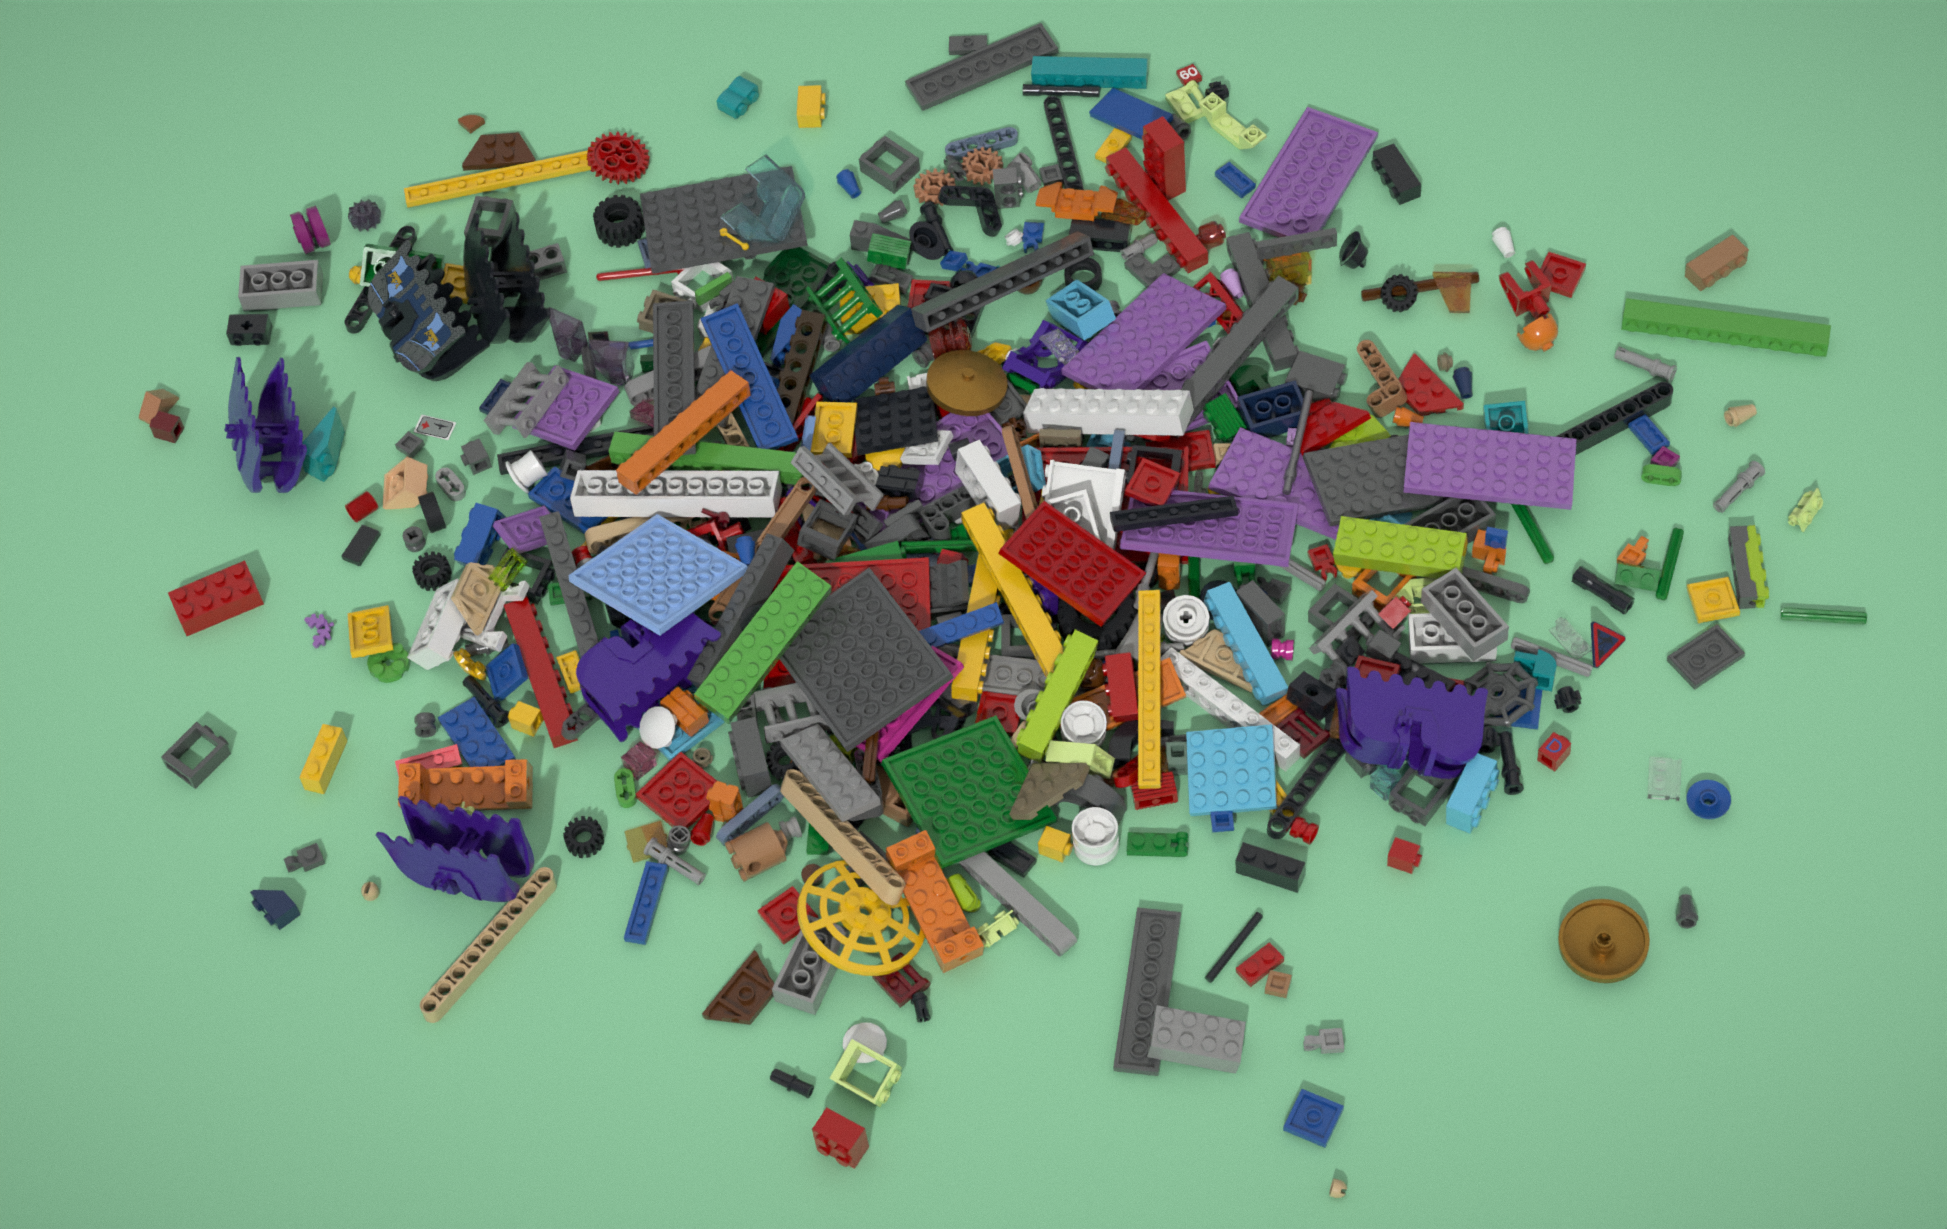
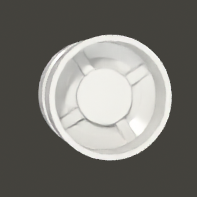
M1077 701L1069 705L1061 718L1062 741L1096 744L1098 747L1103 744L1106 736V716L1103 710L1097 704L1090 701Z
M1098 807L1087 808L1077 814L1072 823L1073 847L1076 856L1088 865L1098 866L1110 862L1119 850L1118 824L1114 815L1108 810Z

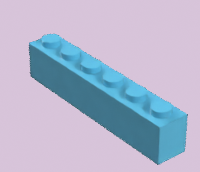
M1227 582L1207 590L1204 604L1213 615L1215 626L1223 633L1225 644L1228 647L1230 646L1235 662L1240 664L1245 680L1250 682L1254 697L1261 702L1262 706L1286 695L1288 686L1231 583Z

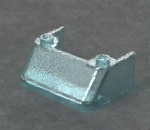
M765 154L745 169L759 182L756 188L757 195L765 202L759 216L757 217L741 202L724 213L721 219L746 240L779 243L786 238L805 199V192L800 185Z

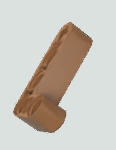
M1371 340L1361 341L1357 346V352L1380 387L1368 395L1367 404L1375 417H1384L1396 410V407H1401L1405 404L1407 394L1375 344Z

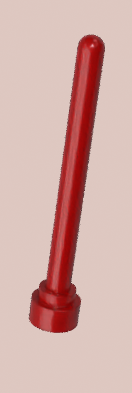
M651 268L598 273L596 279L598 281L669 273L680 274L685 268L652 274Z

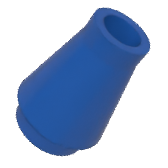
M845 169L837 174V184L852 199L857 198L861 191L854 173L849 169Z
M751 536L739 537L736 539L735 548L741 562L749 567L755 556V541H753Z

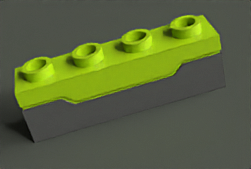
M1755 525L1729 527L1728 545L1739 609L1764 608L1765 600L1769 599V588L1764 585L1766 570L1762 569L1761 566L1763 564V551H1759L1758 547L1761 544L1760 533H1756Z

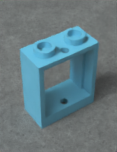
M1027 444L1021 450L1033 492L1042 489L1043 485H1046L1041 451ZM1007 455L996 461L1004 478H1008L1007 473L1013 471L1009 456ZM1017 486L1013 487L1014 493L1019 495Z

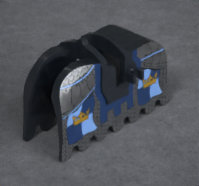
M406 240L374 275L369 285V305L379 318L378 322L384 335L391 340L389 345L396 362H400L406 369L418 373L427 380H445L490 347V343L487 339L483 338L477 341V336L480 333L478 325L473 324L468 327V322L472 315L467 310L459 312V308L463 303L460 297L450 298L454 290L453 284L450 282L441 284L445 277V272L439 268L433 271V266L436 263L435 255L430 253L422 260L418 255L409 257L413 245L411 241Z

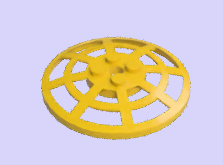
M845 860L829 863L816 870L807 879L800 892L797 903V916L804 937L818 955L841 970L863 976L890 974L900 970L913 960L921 948L925 936L921 928L919 936L908 929L909 913L907 906L909 904L906 898L901 896L898 904L890 905L882 901L871 888L859 887L854 878L861 877L856 872L849 873L845 867L849 865ZM836 868L840 873V876L833 879L825 889L812 886L814 880L827 870ZM842 881H845L850 888L844 895L831 891ZM808 893L821 896L819 909L822 919L809 923L806 912ZM827 899L839 902L838 913L828 915ZM901 907L903 915L902 924L891 918V908ZM859 909H866L870 915L861 913ZM841 921L844 927L851 932L849 937L847 938L840 933L833 924ZM888 925L898 931V934L893 939L885 942L882 932ZM826 927L835 939L845 945L841 955L838 956L828 949L817 938L814 931ZM859 936L874 937L876 945H866L856 941ZM904 936L915 944L905 956L891 962L888 949L896 946ZM853 949L867 953L879 952L883 965H863L851 962L848 959Z

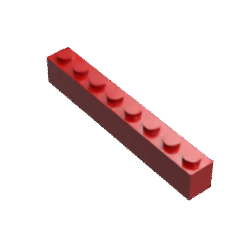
M1125 147L1107 156L1106 173L1108 176H1112L1117 187L1125 192L1127 200L1135 205L1137 213L1143 215L1146 224L1150 229L1153 228L1158 240L1164 242L1169 254L1175 256L1180 268H1184L1187 273H1190L1208 264V251L1129 150Z
M525 597L523 601L505 604L504 608L516 643L520 647L524 665L553 748L578 741V738L567 740L561 734L563 722L573 714L570 703L565 704L564 699L567 698L564 686L559 687L558 682L561 681L558 669L553 670L552 665H555L552 653L547 654L546 649L550 647L546 636L541 637L540 632H543L540 620H535L534 616L538 614L534 603L530 604L528 598ZM575 723V726H573L572 728H568L567 730L570 731L573 729L575 731V727L577 724Z

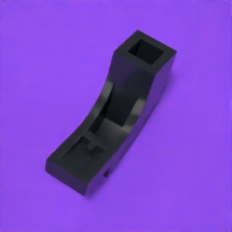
M1138 720L1124 722L1113 734L1108 754L1115 758L1112 769H1117L1131 761L1132 751L1138 745ZM1161 720V737L1174 735V721Z

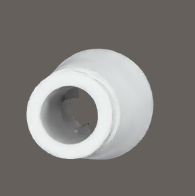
M1506 227L1493 231L1492 241L1504 258L1512 257L1515 251L1510 231Z

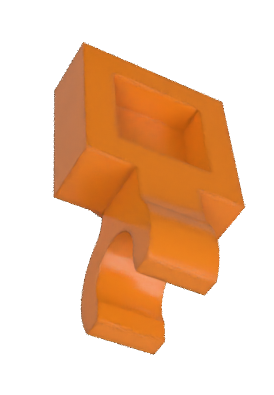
M1641 536L1634 546L1628 543L1618 556L1616 563L1623 562L1640 566L1646 558V553L1644 552L1648 548L1647 543L1649 539Z

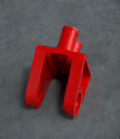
M1533 260L1525 263L1526 267L1524 270L1534 290L1523 292L1508 272L1500 274V284L1516 317L1525 312H1530L1535 320L1542 316L1544 320L1548 318L1546 315L1550 312V308L1546 303L1549 302L1552 284Z
M714 518L686 530L697 537L711 532V535H715L718 540L716 547L729 552L726 538L745 534L740 522L723 529L718 527L717 519Z

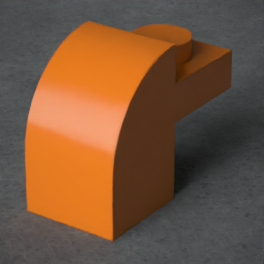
M1478 529L1472 548V558L1484 560L1483 572L1493 575V573H1497L1499 564L1505 565L1506 549L1492 548L1485 545L1486 531Z

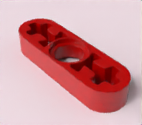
M1138 755L1113 774L1116 787H1128L1138 781Z

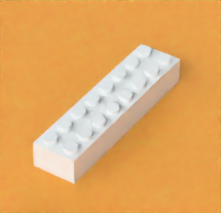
M1040 388L1034 389L1023 412L1028 433H1039L1040 429L1053 428L1055 430H1081V434H1114V430L1117 429L1125 430V435L1183 436L1194 408L1190 391Z

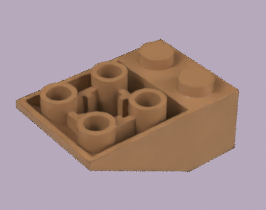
M877 765L884 804L883 815L909 827L913 822L910 813L883 766Z

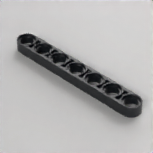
M1055 96L1047 97L1044 100V112L1063 178L1064 189L1084 190L1061 101ZM1051 103L1057 105L1056 108H1049L1047 106ZM1053 118L1061 119L1058 123H1053L1051 120ZM1062 132L1065 136L1058 138L1055 134ZM1062 147H1067L1069 149L1067 152L1059 151V149ZM1071 162L1073 163V165L1070 167L1063 166V163ZM1071 176L1077 178L1073 182H1069L1066 180L1068 177Z
M412 226L400 228L389 247L398 248L406 240L411 241L412 245H414L417 240L415 229ZM412 233L411 237L403 238L404 234ZM367 286L363 288L344 320L349 333H359L373 313L368 301L369 287ZM362 306L368 307L366 311H358V309ZM352 321L359 322V324L354 327L349 326V324Z
M1339 729L1334 731L1270 818L1266 829L1269 837L1281 839L1286 835L1295 819L1300 816L1346 753L1342 743L1336 738L1339 736ZM1333 750L1337 753V756L1329 757L1326 751ZM1323 765L1327 770L1319 772L1315 769V766ZM1313 780L1316 785L1309 787L1305 785L1304 781ZM1299 794L1302 795L1305 798V800L1302 802H1298L1294 800L1293 796ZM1289 809L1294 815L1287 817L1283 815L1282 811ZM1277 824L1283 830L1276 832L1272 830L1271 826Z

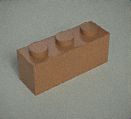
M1731 235L1687 263L1685 277L1699 291L1707 287L1709 288L1717 280L1727 277L1736 268L1743 267L1747 262L1749 249L1734 235Z

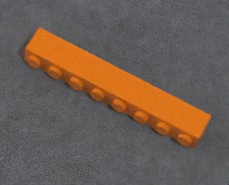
M729 371L726 375L722 376L701 397L693 401L686 410L679 413L671 423L664 426L656 436L650 438L641 449L635 451L626 462L619 465L618 469H616L618 482L637 495L751 395L749 382L733 371Z

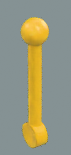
M726 228L720 229L721 236H727L739 244L743 250L749 249L748 243H743L729 234Z

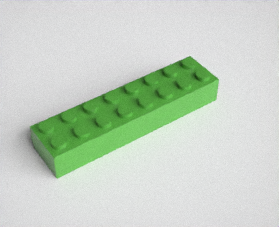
M797 561L694 693L695 700L727 724H730L830 595L831 585Z

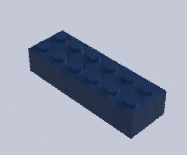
M896 305L809 376L820 395H822L824 402L851 403L853 399L857 398L928 339L923 330L915 326L911 308Z

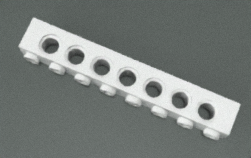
M1172 647L1161 656V661L1170 657L1186 696L1226 727L1237 728L1272 724ZM1273 725L1275 764L1286 772L1300 758V744Z

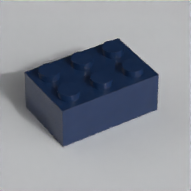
M1295 380L1237 397V411L1247 426L1246 430L1269 438L1288 432V428H1297L1304 399Z

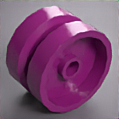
M316 205L306 208L305 212L308 221H305L303 214L299 211L290 214L294 233L298 243H301L305 254L315 251L313 238L316 239L318 246L321 248L331 245Z

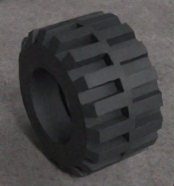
M613 195L612 198H605V201L599 202V206L595 207L593 220L598 238L602 240V243H608L610 247L615 245L616 248H621L623 245L625 247L629 246V243L634 244L636 239L641 238V233H644V219L640 205L636 200L633 201L632 197L626 198L625 195L620 197ZM617 220H624V221L619 222V223H613V222H615V221H617Z

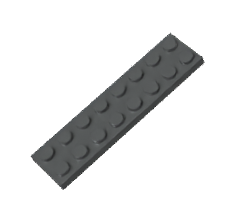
M1039 23L905 80V85L920 109L924 111L1032 65L1033 56H1053L1059 53L1058 47L1042 23Z
M736 276L725 308L738 303L756 343L775 285L774 283ZM712 345L695 389V400L701 397L708 388H711L725 375ZM729 415L719 422L717 426L725 427Z
M1137 907L1113 1066L1114 1071L1159 1076L1161 1060L1149 1058L1147 1053L1155 1008L1157 1005L1169 1006L1181 912Z

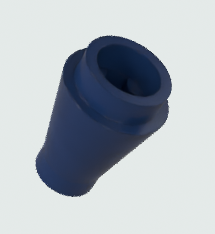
M1468 367L1454 370L1452 378L1461 398H1471L1473 396V373Z

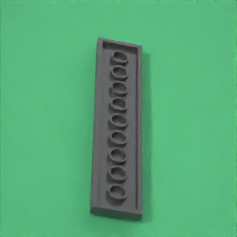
M693 300L653 304L654 436L695 401ZM696 443L683 455L696 454Z

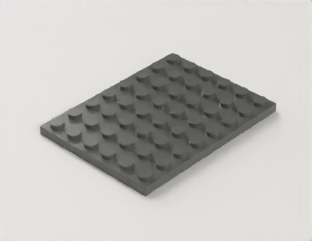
M792 166L640 194L652 274L808 246ZM726 228L729 234L743 243H748L749 249L743 250L739 244L727 236H721L720 229Z
M870 568L829 595L779 659L847 752L954 678Z

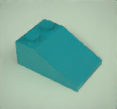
M1525 401L1483 405L1485 430L1529 434Z
M334 406L302 442L307 447V453L302 465L304 471L322 482H325L328 477L332 476L337 467L345 434L338 410Z

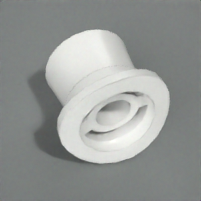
M531 450L512 464L508 461L505 462L513 481L527 494L529 493L528 488L533 483L548 475L541 461Z

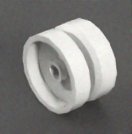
M1189 595L1178 596L1171 600L1163 613L1165 635L1173 643L1183 642L1184 647L1192 646L1193 642L1204 638L1209 628V613L1205 604L1200 599ZM1188 619L1189 621L1188 623H1183V620Z

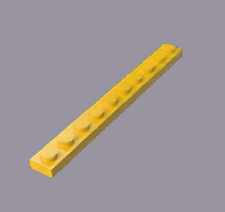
M588 150L404 188L407 208L591 170L587 160Z
M1160 590L1138 591L1139 789L1161 788Z

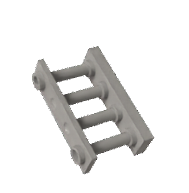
M527 362L483 421L493 434L499 435L505 426H514L523 438H527L570 379L559 365L548 375L540 374L533 363ZM538 382H544L540 389H534ZM528 396L533 397L529 404L523 403ZM516 411H523L517 419L512 418Z
M832 443L827 444L821 455H814L805 446L799 447L791 461V464L843 515H849L854 505L858 502H863L872 511H875L884 495Z
M1371 590L1363 593L1309 647V650L1313 654L1326 653L1333 662L1339 660L1345 664L1332 648L1331 642L1335 638L1337 640L1340 639L1341 642L1346 640L1348 635L1345 628L1349 624L1350 626L1353 625L1367 641L1372 633L1359 620V614L1362 611H1367L1382 630L1392 634L1397 641L1401 638L1402 635L1400 633L1405 627L1401 625L1392 629L1378 615L1379 612L1375 609L1372 602L1377 595Z
M797 683L754 692L757 712L765 711L769 726H764L766 744L780 741L816 724H819L824 731L831 730ZM806 702L810 717L798 719L794 704ZM785 706L790 721L777 724L773 709Z

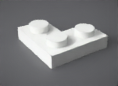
M938 430V442L906 447L900 458L902 463L939 465L948 448V444H950L953 438V434L951 431Z

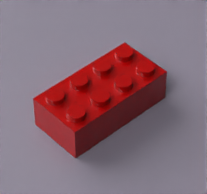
M1162 116L1143 126V164L1147 175L1169 201L1186 192L1184 141Z
M245 560L168 592L186 636L264 605Z

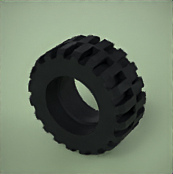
M1133 591L1115 611L1117 615L1102 627L1084 622L1079 618L1082 614L1081 612L1060 599L1057 611L1058 625L1064 641L1068 634L1073 635L1074 631L1077 630L1098 640L1097 651L1117 649L1138 613V609L1134 608L1135 595Z

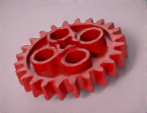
M617 131L616 135L609 132V136L602 134L601 139L596 137L595 142L591 141L587 152L588 166L591 167V172L596 171V177L602 175V181L608 178L609 183L616 180L617 185L620 184V181L627 184L628 179L635 182V177L640 179L641 174L646 173L650 158L648 155L649 151L645 149V144H640V139L634 140V135L627 137L626 132L623 136H620L619 131Z

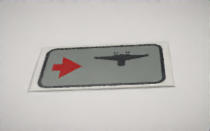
M421 415L413 432L449 440L456 422Z

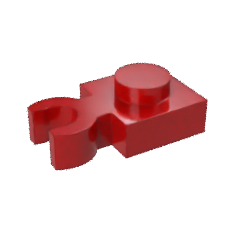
M1327 544L1307 551L1314 570H1321V578L1327 581L1326 573H1332L1333 577L1337 578V569L1333 566L1335 565L1334 557Z

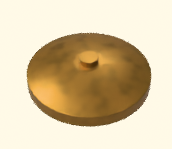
M956 350L939 356L930 365L926 377V388L931 399L942 409L960 416H980L992 412L1003 402L1008 384L1004 370L995 360L987 355L970 350Z
M1609 899L1590 900L1574 907L1563 919L1558 935L1559 951L1566 965L1580 977L1597 983H1615L1634 975L1647 958L1650 942L1648 929L1643 919L1629 906Z

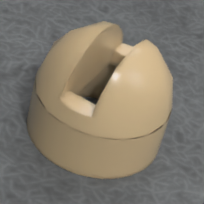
M366 882L361 888V893L365 900L373 901L378 898L380 891L375 883Z
M1333 1178L1329 1196L1334 1198L1344 1197L1346 1193L1341 1190L1347 1189L1345 1182Z

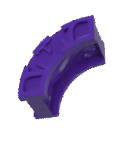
M1043 320L1036 333L1029 340L1031 344L1027 348L1023 346L1016 351H1010L1002 369L1009 373L1017 372L1040 384L1039 389H1053L1066 378V376L1062 375L1061 369L1089 342L1051 322ZM1054 330L1063 334L1059 340L1054 334ZM1069 338L1078 342L1072 351L1068 350L1071 348V342L1064 344ZM1054 353L1056 354L1058 366L1051 368L1038 367L1036 356L1048 357Z

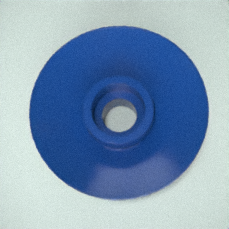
M1701 780L1689 788L1686 801L1689 809L1696 816L1704 819H1716L1726 814L1729 810L1731 795L1723 784L1714 780Z

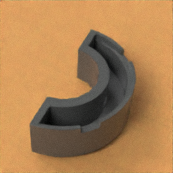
M1087 774L1081 787L1076 790L1074 788L1063 794V799L1053 805L1057 807L1061 802H1070L1084 809L1092 807L1103 808L1114 815L1118 825L1127 810L1124 797L1104 783L1103 778L1095 774Z

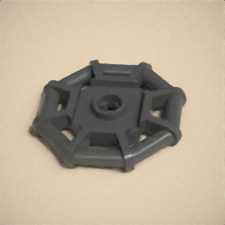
M1488 662L1485 667L1469 679L1466 678L1464 680L1467 693L1472 696L1473 689L1486 688L1488 690L1484 726L1512 727V723L1528 711H1532L1535 707L1533 702L1538 681L1536 678H1532L1521 667L1519 662ZM1494 672H1507V673H1503V675H1498V673H1494ZM1514 675H1518L1522 681L1518 682L1513 678ZM1527 688L1526 697L1523 699L1521 698V690ZM1496 691H1503L1502 695L1497 697L1495 696ZM1516 705H1520L1517 710L1508 716L1507 712ZM1490 714L1494 716H1501L1503 714V718H1488Z

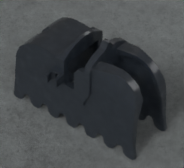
M514 212L513 218L503 237L492 247L490 261H488L489 247L483 245L484 231L478 230V213L473 214L464 241L463 270L465 292L469 298L467 304L474 305L471 306L469 311L472 313L473 318L477 320L481 337L487 339L490 344H501L507 340L515 343H531L537 339L551 316L549 308H544L545 295L544 292H539L540 280L538 276H534L535 264L533 260H529V246L524 245L525 233L523 229H519L520 218L518 212ZM520 293L514 307H503L504 298L518 297Z

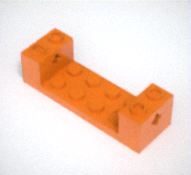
M527 759L505 760V766L425 769L421 763L399 764L398 798L399 796L407 797L415 805H417L419 800H424L432 808L441 803L450 811L460 807L462 802H465L464 808L472 806L475 810L532 809L533 766Z
M924 830L887 847L886 860L904 879L906 885L903 894L942 972L945 973L982 956L984 945L975 927H970L934 857L935 847L927 831Z

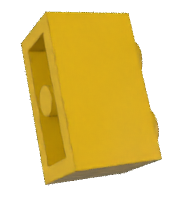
M821 85L798 86L797 121L799 128L822 127V119H825V108H823V105H826V93H822Z

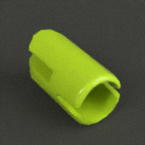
M957 873L950 876L947 882L961 909L969 913L977 912L981 907V902L976 893L961 874Z

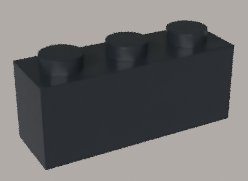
M1394 143L1373 151L1372 168L1375 172L1379 173L1383 185H1387L1391 197L1396 199L1399 205L1421 197V183Z
M1072 219L1069 235L1078 231L1089 236L1093 250L1120 252V250L1130 245L1131 222L1094 219V221Z
M1244 842L1235 860L1236 873L1298 893L1305 877V862Z

